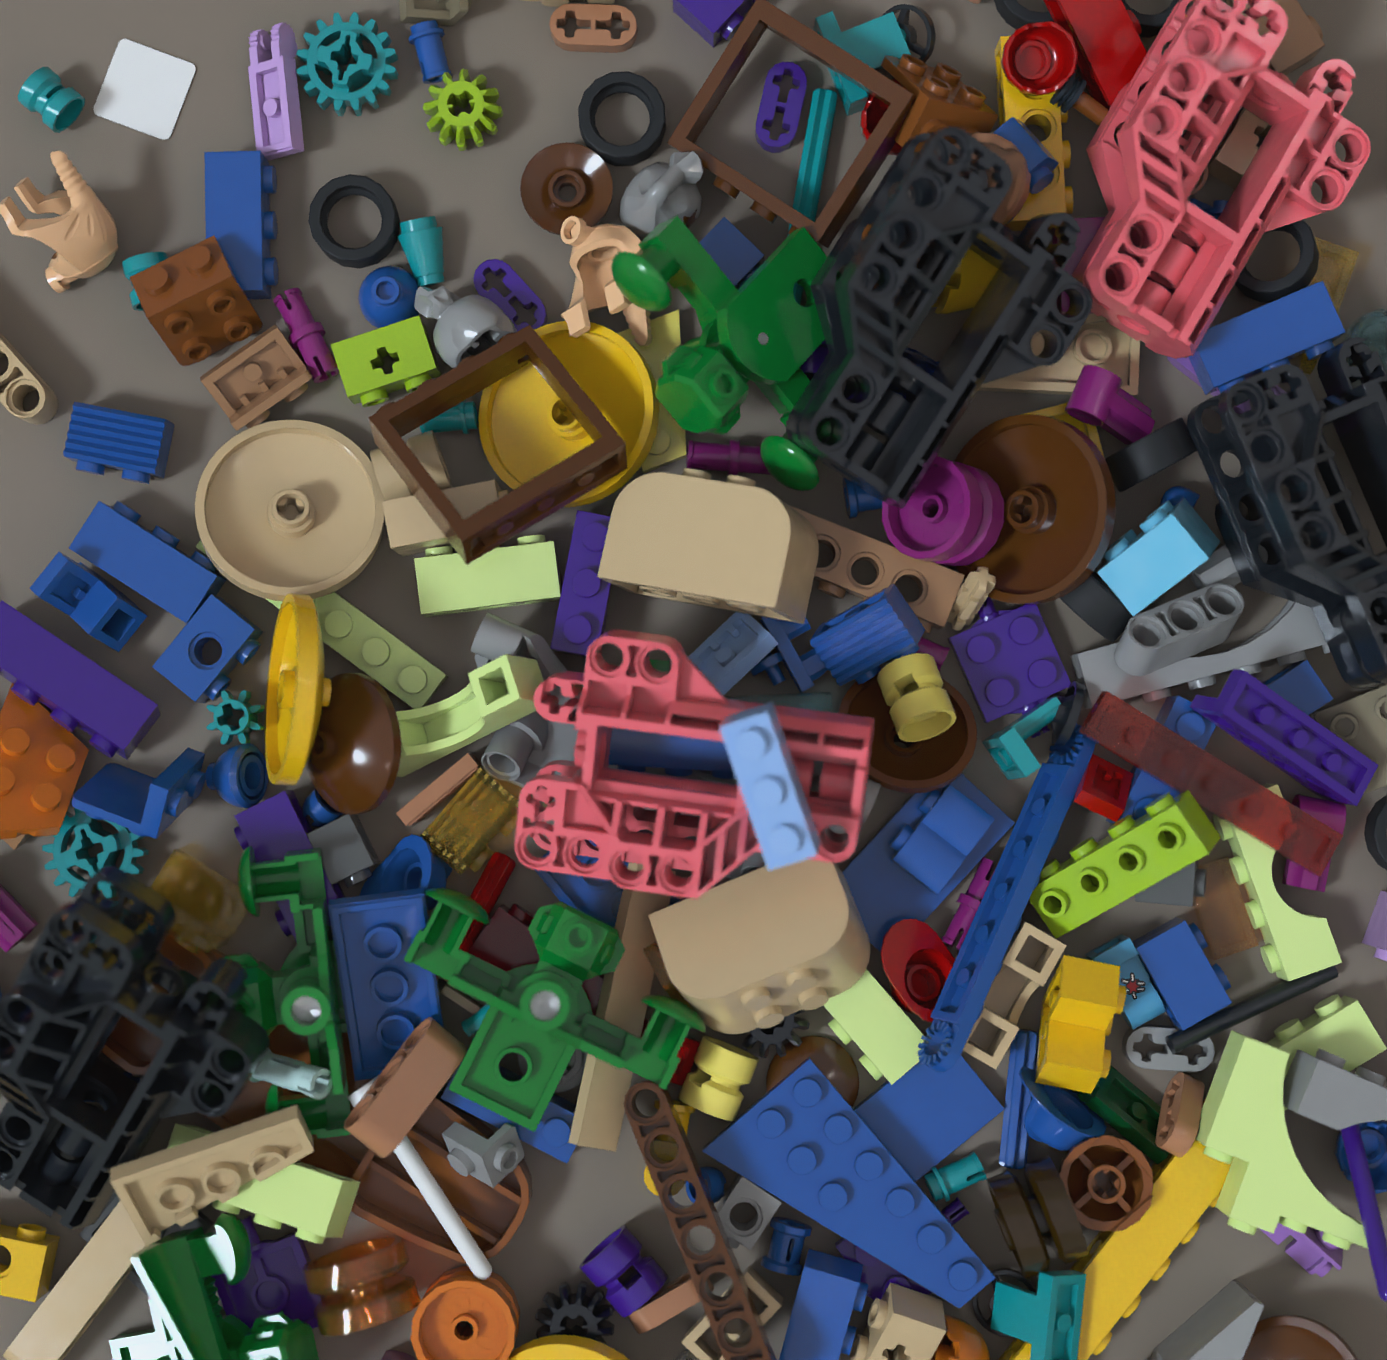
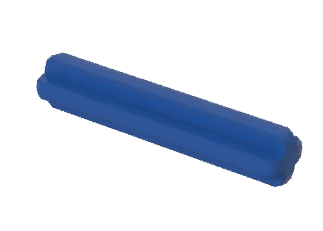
M1019 1029L1010 1046L999 1155L1000 1165L1009 1169H1024L1027 1164L1030 1136L1024 1127V1116L1032 1096L1023 1085L1019 1071L1022 1067H1028L1036 1071L1039 1034L1027 1029Z

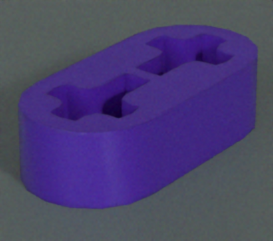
M781 62L775 64L769 70L765 80L756 120L755 137L758 144L770 153H780L787 150L796 138L806 94L807 77L804 70L795 63ZM784 75L791 76L792 84L799 87L798 89H790L787 103L778 101L780 86L773 84L774 81L781 82ZM775 112L784 114L782 129L789 131L788 134L781 133L778 140L770 139L769 130L763 128L764 126H772Z
M491 259L478 266L473 278L477 293L500 307L513 322L517 332L529 324L523 322L518 326L515 323L519 317L511 304L516 300L526 310L531 309L533 306L537 308L533 314L536 322L531 326L534 330L546 325L547 313L542 301L507 263L502 260ZM492 272L495 276L500 275L502 272L506 274L503 278V283L510 294L504 298L495 288L487 292L485 288L488 283L485 276L488 273Z

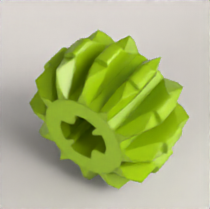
M464 68L459 73V81L453 82L451 75L444 72L442 79L445 87L441 88L437 85H430L428 91L434 100L423 104L425 114L432 116L427 122L429 131H441L439 140L444 146L450 144L456 137L457 147L460 151L466 150L467 139L470 138L474 139L478 147H482L484 140L481 132L484 131L489 135H496L498 128L492 120L503 116L502 107L494 104L500 97L497 88L486 89L487 79L483 74L476 76L470 82L469 72ZM469 103L472 112L470 114L461 112L457 117L454 110L455 107L465 108Z

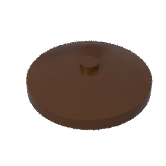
M1035 414L1009 416L991 423L980 430L962 448L955 462L968 464L986 471L998 484L1004 500V524L997 542L984 557L969 565L955 567L959 573L965 575L964 579L967 578L970 572H976L978 567H987L988 574L996 578V584L988 597L1001 602L1032 605L1050 602L1065 596L1080 586L1093 573L1103 558L1113 533L1116 516V497L1113 479L1105 458L1093 441L1081 430L1063 420Z

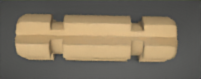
M980 566L976 572H970L960 587L947 622L952 623V629L962 630L964 625H970L975 614L978 613L989 593L994 588L996 578L988 574L987 567Z

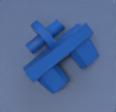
M762 617L760 621L763 627L779 644L775 647L777 653L772 655L770 651L750 670L751 674L756 676L766 671L773 686L786 680L778 666V663L783 661L800 693L813 687V681L821 677L828 670L826 664L821 661L820 655L816 654L815 648L798 656L790 641L811 629L807 618L805 617L804 624Z

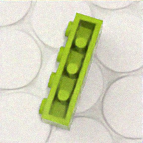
M1189 790L1174 798L1169 792L1161 795L1145 807L1148 813L1134 820L1131 815H1127L1107 829L1109 836L1099 842L1090 837L1071 849L1069 853L1072 857L1061 864L1056 858L1044 864L1040 873V881L1034 891H1032L1029 901L1055 939L1211 852L1221 836Z

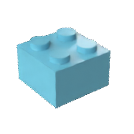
M1185 498L1175 506L1169 500L1164 502L1139 525L1143 530L1141 533L1136 535L1130 529L1110 545V548L1103 556L1106 562L1097 573L1133 617L1207 561L1220 543V540Z

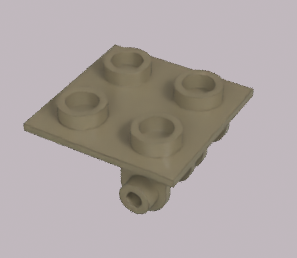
M1386 682L1373 687L1369 692L1313 713L1318 723L1379 765L1364 794L1387 786Z

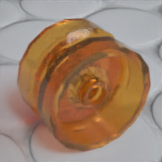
M391 1235L365 1240L326 1253L304 1265L302 1271L308 1292L318 1296H326L313 1310L319 1334L323 1336H338L372 1328L407 1314L419 1306L421 1298L415 1278L405 1274H397L404 1269L410 1260L403 1238Z

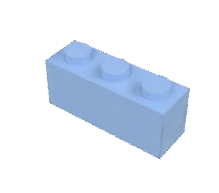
M773 702L726 716L719 729L768 871L817 856L821 841Z

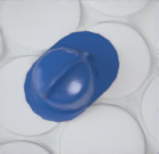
M409 835L402 838L387 858L372 872L373 876L366 880L359 896L425 888V892L432 888H446L447 878L453 868L448 861L439 858L431 852L429 844L423 837ZM426 895L428 911L434 909L439 901Z
M1028 1067L1020 1069V1079L1028 1093L1032 1096L1024 1116V1127L1032 1139L1060 1151H1069L1074 1145L1087 1137L1093 1138L1105 1134L1106 1125L1104 1120L1085 1105L1086 1102H1082L1079 1099L1078 1093L1072 1092L1069 1089L1035 1083L1036 1071Z

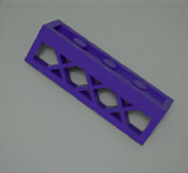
M1233 669L1218 698L1196 695L1190 705V708L1322 799L1357 806L1379 766L1244 670Z

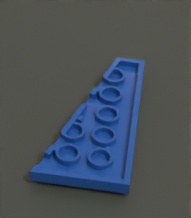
M810 1057L804 1060L702 1148V1152L959 1309L995 1279L992 1271Z

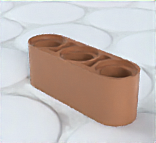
M432 1017L426 1018L413 1030L353 1108L344 1123V1128L380 1158H385L402 1142L460 1065L467 1053V1047Z

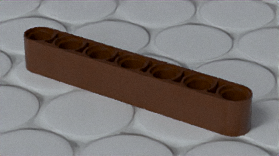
M649 1080L637 1083L625 1095V1113L724 1360H777L670 1093L667 1089L664 1090ZM643 1089L652 1090L659 1097L660 1107L653 1116L643 1115L636 1107V1097ZM658 1135H670L675 1139L678 1145V1153L675 1159L666 1161L657 1157L653 1145ZM686 1180L693 1184L697 1194L693 1204L684 1206L675 1202L671 1192L674 1182ZM696 1226L709 1228L714 1234V1247L706 1251L693 1247L689 1237L690 1230ZM715 1272H723L730 1276L734 1286L732 1293L727 1296H717L712 1293L708 1287V1276ZM736 1318L745 1320L752 1329L751 1338L745 1342L732 1340L726 1331L727 1322Z

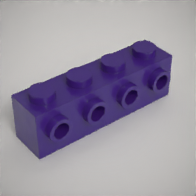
M0 601V675L14 684L11 691L30 705L34 706L37 701H40L52 709L50 717L67 730L73 732L76 727H79L91 735L92 738L89 740V743L104 755L112 758L117 753L127 760L160 717L158 704L4 601Z

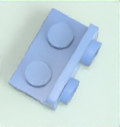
M735 612L688 658L724 696L779 643L751 615Z

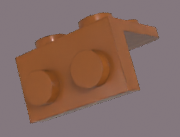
M903 54L901 59L885 55L881 66L915 96L894 139L901 147L915 135L933 133L946 127H957L969 135L977 133L990 134L999 115L984 103L986 96L982 92L971 86L964 85L960 81L962 74L959 71L943 63H937L935 68L927 66L922 60L909 54ZM949 136L943 137L953 145L958 144L954 138ZM926 141L920 142L914 152L919 153Z
M214 235L130 277L147 319L182 366H189L195 362H200L209 355L235 342L248 338L263 326L258 313L237 282L222 247Z

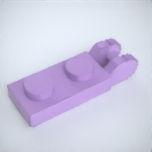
M286 22L275 24L272 30H270L271 35L268 34V31L259 29L250 33V37H248L251 65L248 66L256 151H261L269 161L304 151L296 62L294 59L297 54V43L295 42L296 38L293 28L290 27V24L287 25Z

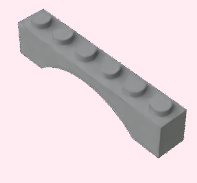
M1288 600L1279 614L1260 632L1238 646L1213 655L1188 657L1147 675H1130L1118 667L1114 659V652L1118 643L1070 655L1077 682L1085 684L1084 708L1098 707L1099 714L1103 715L1127 708L1125 702L1127 698L1143 695L1144 702L1147 703L1172 696L1171 686L1187 682L1189 691L1216 684L1215 674L1233 671V669L1244 670L1249 674H1254L1262 671L1260 662L1277 658L1279 666L1307 659L1305 654L1307 649L1322 646L1324 654L1330 653V649L1312 608Z
M1318 1048L1315 1057L1297 1050L1284 1080L1283 1105L1302 1116L1335 1130L1344 1129L1359 1123L1387 1120V1088L1383 1086L1386 1077L1361 1066H1358L1355 1074L1343 1069L1346 1062L1345 1059Z

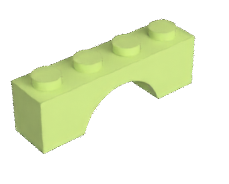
M505 654L469 672L470 683L455 695L421 708L396 711L401 734V757L397 777H404L537 711L534 706V694L536 688L544 681L537 660Z
M1264 784L1214 802L1218 813L1213 814L1214 824L1223 841L1228 839L1234 856L1229 858L1230 869L1237 884H1244L1250 900L1245 903L1246 914L1254 929L1260 928L1265 942V946L1260 947V951L1268 971L1271 974L1275 972L1278 978L1292 981L1342 963L1327 919L1317 915L1301 914L1293 910L1282 900L1274 886L1272 878L1274 854L1281 841L1294 829L1279 785Z

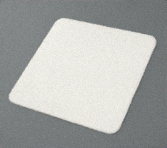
M122 39L118 43L93 111L97 116L156 138L167 140L172 134L196 68L194 64L131 40Z

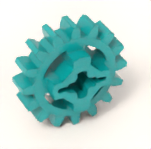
M338 12L333 15V25L327 26L320 19L316 21L320 33L315 36L305 32L303 37L309 45V50L300 49L297 50L296 54L301 62L307 64L297 69L300 79L308 81L303 87L309 97L318 95L317 103L323 110L328 108L331 103H334V110L338 116H343L348 106H352L357 116H362V104L367 102L375 110L379 108L376 96L378 93L390 96L392 91L386 80L398 79L399 75L395 67L388 65L398 60L396 50L387 48L392 42L389 34L385 31L377 35L378 25L372 18L362 26L359 14L356 12L352 13L349 22H343ZM363 40L375 49L378 59L373 58L372 54L363 53ZM353 56L356 64H349L347 71H344L343 74L339 65H347L349 58ZM318 70L323 71L324 75L332 76L333 89L327 87L320 80ZM368 82V84H367L365 87H363V88L357 90L358 88H360L361 86H363L364 84H366V83Z
M74 808L75 815L68 811L66 812L63 825L58 834L53 835L55 837L54 843L42 846V851L53 853L54 860L44 865L45 869H57L60 874L56 877L54 884L61 886L70 883L68 896L71 897L79 896L88 879L77 874L73 867L78 866L88 871L91 878L100 868L106 866L116 867L115 863L121 851L125 850L124 859L119 869L128 874L138 875L143 874L145 869L136 863L137 857L149 855L148 849L138 847L137 841L144 838L143 836L135 835L126 827L104 820L119 831V833L112 834L103 830L101 822H97V819L87 816L84 811ZM74 831L76 837L70 849L67 850L68 840ZM96 843H101L103 852L97 854V857H90L88 849L92 848ZM98 882L99 892L102 890L103 895L107 899L117 897L115 887L107 882Z

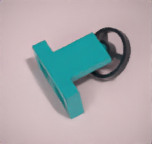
M909 4L893 6L881 17L841 32L835 15L831 11L816 17L813 31L875 70L883 68L881 63L885 55L901 59L903 54L911 55L910 50L920 55L919 59L926 63L933 52L936 40L935 27L930 16L922 8ZM910 10L917 13L925 23L927 30L925 48L916 42V30L909 24ZM900 11L898 19H896L894 14ZM827 67L847 116L862 111L868 99L867 92Z
M1073 681L1064 697L1059 696L1057 698L1055 696L1044 700L1001 731L995 732L982 741L1007 780L1025 778L1042 767L1024 741L1049 723H1051L1053 730L1052 742L1061 746L1067 743L1082 709L1085 697V684Z
M1008 1268L993 1270L992 1273L995 1279L991 1282L995 1293L990 1299L992 1315L988 1320L984 1318L980 1311L978 1303L979 1293L972 1298L973 1310L979 1323L993 1334L1005 1337L1012 1336L1030 1343V1360H1077L1086 1274L1075 1270L1039 1272L1038 1288L1036 1291L1033 1283L1029 1279L1026 1280L1019 1271ZM998 1275L1013 1276L1022 1281L1029 1290L1000 1281Z

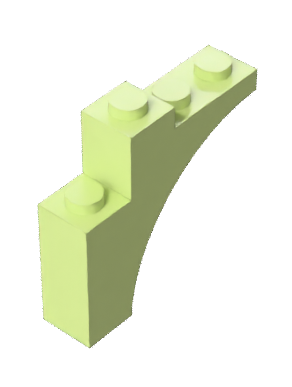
M1231 1030L1202 1107L1199 1129L1195 1138L1205 1146L1203 1154L1231 1164L1215 1207L1229 1217L1227 1222L1229 1226L1251 1235H1255L1257 1228L1274 1234L1277 1223L1303 1234L1306 1233L1309 1226L1324 1232L1322 1240L1342 1249L1350 1250L1352 1243L1368 1249L1362 1222L1342 1213L1315 1188L1295 1155L1288 1135L1283 1105L1284 1076L1290 1053Z

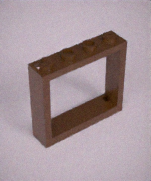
M756 0L667 143L680 152L694 151L702 160V166L717 175L712 183L713 185L735 199L740 191L755 200L750 209L766 220L774 223L779 216L790 223L792 227L788 231L789 235L794 230L805 227L814 240L829 248L896 144L894 139L915 96L768 1ZM766 28L889 106L815 222L694 144Z
M531 325L524 327L516 333L506 334L497 344L478 355L466 357L457 367L438 378L426 380L414 392L396 402H389L383 405L377 413L369 417L375 444L466 565L627 469L626 443ZM531 362L594 442L478 512L463 519L401 437Z

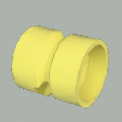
M925 653L905 655L885 665L879 672L877 680L886 704L891 707L889 713L899 739L905 742L928 740L945 732L955 723L957 717L947 691L942 689L944 683L933 656Z
M703 1036L693 1059L698 1068L695 1072L687 1074L678 1098L687 1105L706 1114L727 1121H735L744 1098L740 1087L741 1085L750 1084L759 1059L732 1044L713 1037Z

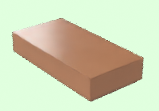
M467 753L395 814L405 826L417 824L482 769V764L473 753Z

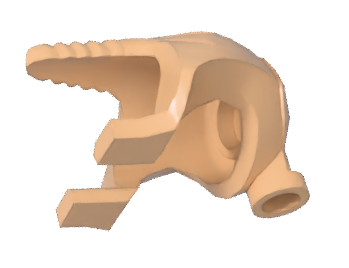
M54 151L50 154L51 161L56 168V173L60 176V181L63 182L65 190H58L44 196L35 188L28 177L20 180L14 187V190L29 211L35 214L56 213L61 216L25 219L10 196L0 202V214L13 235L31 237L43 242L56 251L52 256L49 267L45 270V276L51 288L57 293H62L68 290L71 286L70 283L76 279L90 278L108 267L118 250L117 228L110 212L99 200L92 188L87 185V181L83 180L82 175L77 172V168L73 166L72 161L68 159L67 155L63 151Z
M575 216L568 217L561 226L560 235L564 243L573 246L569 263L576 277L569 308L560 315L567 323L570 336L577 338L589 331L591 325L588 313L608 307L611 314H616L623 310V315L626 317V322L629 323V329L632 330L631 334L635 336L634 340L639 346H649L652 342L650 311L634 305L621 293L611 271L614 256L623 251L636 254L641 249L638 246L641 240L624 225L605 223L590 227L581 218Z

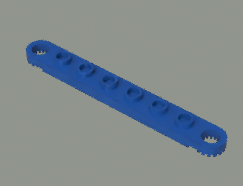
M1076 723L1072 735L1064 746L1058 744L1050 746L1049 750L1051 753H1049V759L1047 763H1042V767L1039 769L930 1016L933 1018L930 1028L925 1030L927 1035H922L921 1037L924 1042L918 1045V1048L921 1049L918 1051L919 1061L937 1072L948 1071L960 1058L972 1028L982 1014L984 1001L993 980L1002 968L1003 958L1011 939L1020 927L1022 914L1032 891H1034L1040 881V873L1049 852L1058 840L1059 830L1067 811L1074 802L1077 788L1096 745L1095 735L1080 724Z

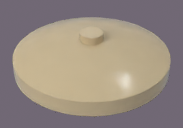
M277 420L262 423L242 431L227 441L214 454L199 480L195 498V518L198 534L207 556L218 571L231 583L253 595L275 601H283L289 593L310 595L312 599H316L347 585L371 561L378 549L384 530L385 516L382 501H385L377 481L372 462L360 447L348 437L330 427L314 422Z

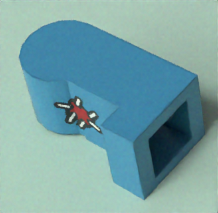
M1120 934L1086 953L1085 956L1088 960L1120 966L1119 985L1126 987L1125 1004L1121 1015L1129 1027L1134 1030L1166 1012V1009L1156 989L1150 982V977L1139 959V953L1131 939Z

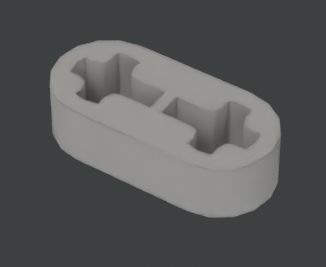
M1143 1024L1134 1030L1128 1029L1122 1040V1050L1126 1058L1137 1067L1144 1069L1183 1072L1202 1071L1213 1061L1215 1051L1214 1044L1209 1037L1196 1043L1202 1046L1203 1050L1201 1054H1194L1192 1062H1188V1057L1183 1053L1177 1052L1173 1054L1167 1046L1165 1037L1180 1030L1175 1026ZM1143 1034H1148L1150 1041L1156 1044H1163V1051L1150 1050L1147 1052L1146 1058L1142 1059L1141 1053L1133 1049L1134 1042H1141Z

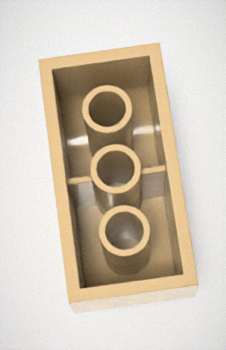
M684 468L682 475L654 472L642 475L631 481L617 497L612 509L597 577L632 594L804 624L818 561L819 544L813 526L802 514L770 493V491L755 487L756 481L752 479L728 475L726 482L711 480V474L689 468Z
M805 859L768 871L766 865L713 887L698 899L687 898L648 915L670 980L708 1027L725 1034H741L756 1028H770L782 1022L785 1016L802 1009L813 1010L823 1006L829 998L851 988L864 974L870 959V941L848 883L837 862Z

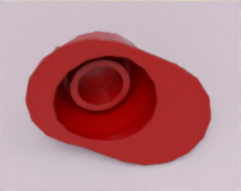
M903 919L892 925L883 938L881 948L882 966L890 981L892 996L897 1004L906 1012L918 1015L924 1021L932 1023L933 1018L930 1016L955 962V958L938 934L927 923L917 919Z

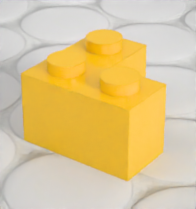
M1066 955L1063 956L1042 999L1035 1083L1091 1094L1100 1077H1107L1111 1064V1050L1104 1049L1105 1036L1110 1035L1114 1014L1122 1013L1126 998V987L1119 985L1120 966Z

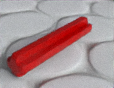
M500 852L493 853L470 895V898L479 903L488 915L515 868V861ZM476 919L473 920L460 949L466 952L469 951L484 923ZM437 975V977L449 982L448 980Z

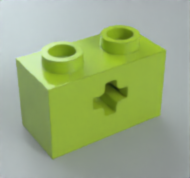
M419 315L330 344L347 397L354 405L362 403L363 407L375 406L389 400L388 393L406 388L407 393H412L426 380L441 376L426 326ZM390 355L394 361H397L392 364L393 372L390 374H386L382 368H379L384 365L383 357Z

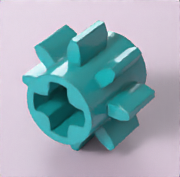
M223 690L221 691L223 702L218 706L207 705L206 707L210 712L214 713V722L210 723L206 728L207 730H220L223 732L221 737V744L229 745L234 735L238 736L242 744L250 743L248 735L253 730L264 731L265 729L262 724L258 723L257 715L265 709V706H252L248 703L251 698L250 691L243 690L239 694L238 700H234L230 691ZM232 708L244 711L245 716L239 719L240 728L228 725L227 719L233 716Z

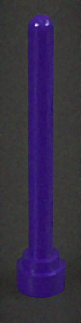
M1356 1124L1340 1130L1378 1294L1382 1300L1387 1302V1240L1360 1126Z

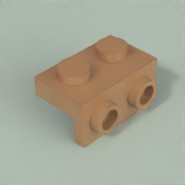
M276 324L200 376L201 382L228 416L230 424L236 431L245 425L249 429L262 423L271 413L268 410L282 399L290 402L299 397L308 389L306 382L312 379L308 367Z

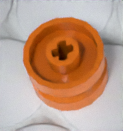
M461 1266L441 1274L428 1286L412 1319L411 1342L417 1360H508L514 1348L520 1325V1307L515 1292L500 1275L494 1272L485 1280L477 1279L469 1266ZM459 1322H469L473 1326V1330H470L468 1324L464 1327H461L459 1325Z

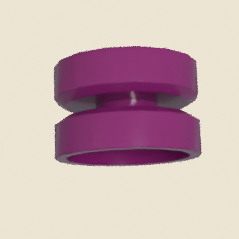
M936 456L903 509L882 501V523L888 539L899 552L915 559L928 562L933 561L946 566H965L984 557L997 542L1004 524V500L998 484L986 471L968 464Z

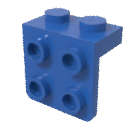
M188 747L157 778L116 763H108L74 793L71 804L74 808L84 811L87 816L93 819L108 820L128 828L135 835L157 839L201 793L206 778V773L201 771L205 753Z

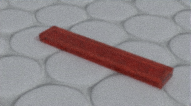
M1108 691L1101 692L1079 730V733L1181 794L1189 790L1199 806L1313 875H1322L1343 838V835Z

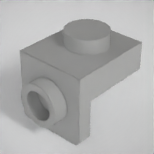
M456 1121L442 1133L449 1151L447 1159L450 1165L462 1176L466 1177L470 1174L492 1188L508 1173L512 1172L525 1156L516 1128L509 1123H505L489 1139L480 1136Z

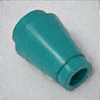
M436 216L399 223L401 235L397 237L414 278H416L418 287L445 282L443 275V227H438Z

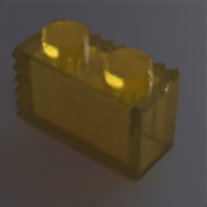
M480 767L421 834V837L427 841L430 849L458 874H464L469 868L477 873L493 855L494 851L488 846L498 834L501 833L507 838L515 830L519 797L498 779L488 774L483 767Z

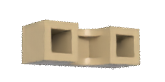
M1023 920L1021 921L1020 927L1013 935L1004 955L1002 968L994 978L986 996L982 1014L976 1020L965 1044L964 1052L995 1070L997 1069L1020 1029L1017 1024L1027 1001L1040 985L1044 987L1067 945Z

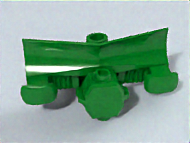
M221 1214L215 1222L216 1232L204 1234L203 1227L172 1232L131 1256L130 1260L151 1297L149 1305L154 1328L120 1334L110 1339L109 1343L113 1360H319L313 1329L308 1323L300 1319L290 1320L283 1312L262 1315L256 1318L252 1329H250L231 1314L222 1316L220 1314L222 1307L217 1304L220 1298L215 1295L218 1288L213 1285L216 1279L212 1275L226 1273L228 1284L236 1285L246 1277L251 1264V1247L247 1231L234 1214Z

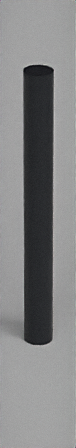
M1334 965L1292 981L1281 982L1201 1020L1184 1031L1179 1030L1166 1036L1167 1046L1173 1054L1182 1051L1337 978L1338 971Z

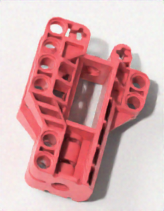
M1179 0L1169 14L1131 82L1119 91L1086 148L1108 213L1074 270L1072 277L1084 284L1090 291L1092 296V313L1097 316H1103L1107 319L1106 322L1136 341L1144 342L1147 348L1157 354L1175 359L1193 356L1263 233L1339 207L1348 195L1371 152V143L1368 135L1361 128L1340 115L1353 93L1351 91L1352 79L1356 78L1353 68L1346 61L1330 59L1302 73L1295 85L1284 74L1267 68L1288 28V18L1284 9L1273 0H1234L1233 7H1230L1221 0ZM1190 2H1194V4L1189 8L1187 14L1185 15L1187 5ZM1247 3H1248V4L1250 5V7L1247 8V9L1243 12V10L1246 8V5H1247ZM1265 15L1268 18L1266 27L1271 32L1260 36L1258 32L1259 24L1255 20ZM1166 43H1170L1169 47L1166 48L1165 52L1162 55L1163 46ZM1328 85V87L1333 91L1325 94L1323 92L1325 91ZM1139 88H1143L1144 90L1138 96ZM1208 94L1205 101H1201L1203 96ZM1242 106L1271 125V128L1217 220L1187 201ZM1116 128L1120 129V131L1116 134L1119 146L1116 144L1114 140V132ZM1184 129H1186L1187 132L1185 136L1182 138L1181 134L1183 133ZM1337 141L1345 148L1346 157L1344 162L1337 157L1335 152ZM1313 182H1316L1322 190L1320 203L1313 198L1311 193ZM1165 288L1173 289V290H1172V292L1170 293V292H1169L1167 289H1165Z
M620 629L609 630L603 633L588 648L585 673L566 671L552 674L535 690L534 706L544 719L553 722L575 724V730L579 731L574 749V761L553 760L547 763L521 790L515 835V854L519 861L526 867L535 870L611 880L617 886L629 890L698 899L754 852L762 853L739 784L731 785L608 768L612 727L724 742L719 729L724 718L763 705V703L726 699L686 656L681 643L673 637ZM604 643L616 644L623 653L622 665L614 666L604 660L601 650ZM660 649L669 654L672 660L670 671L661 672L652 667L649 660L651 650ZM559 686L563 696L573 698H570L563 705H559L558 697L551 695V692ZM582 692L580 699L575 698L578 694ZM774 705L821 841L817 856L808 859L825 862H841L848 859L855 850L863 824L875 718ZM815 761L823 762L819 792L811 791ZM557 771L561 773V776L554 774ZM643 807L658 809V811L645 810ZM681 812H682V813H689V814H696V815H701V816H700V817L686 816V815H681ZM553 820L554 825L547 823L546 821ZM829 826H840L847 831V833H835L829 828ZM649 830L652 831L654 834L641 833L638 831ZM530 835L542 849L551 851L550 855L538 858L529 853L526 847L527 836ZM688 836H695L697 837V840L685 838ZM580 855L599 859L593 864H584L577 860L575 856ZM623 862L644 864V869L633 871L624 866ZM671 868L693 871V875L688 878H681L676 876Z

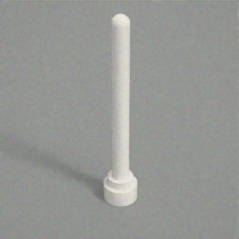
M377 1077L347 1096L353 1107L356 1106ZM406 1135L394 1150V1153L474 1276L479 1280L489 1278L492 1274L491 1264Z

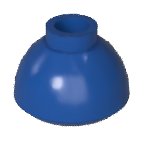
M383 266L370 272L363 280L358 294L360 309L366 320L373 326L381 328L418 316L419 312L414 308L415 295L419 288L416 278L405 269L397 266Z
M247 743L233 746L222 753L216 763L208 765L205 778L206 784L209 789L216 790L218 795L227 803L239 808L248 809L258 804L266 792L268 785L266 760L259 748L254 744Z

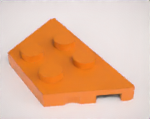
M12 683L0 712V839L16 838L23 834H29L34 837L57 835L62 826L89 749L69 730L50 717L51 713L38 701L33 706L11 691L14 685Z

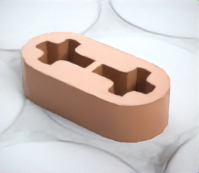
M564 4L555 9L549 22L553 41L558 47L567 51L619 53L631 48L637 37L635 16L629 9L620 5ZM567 18H576L577 26L591 27V29H576L574 37L569 38L566 37L564 29L558 27L565 26ZM615 19L621 20L624 28H629V30L621 32L619 39H613L609 30L597 29V27H612L613 20Z
M1178 1072L1171 1079L1164 1092L1155 1144L1176 1157L1184 1156L1191 1148L1197 1136L1205 1085L1202 1081L1184 1072Z
M687 1272L662 1286L644 1305L628 1316L638 1334L650 1331L700 1302L690 1273ZM708 1277V1287L713 1292L715 1288Z

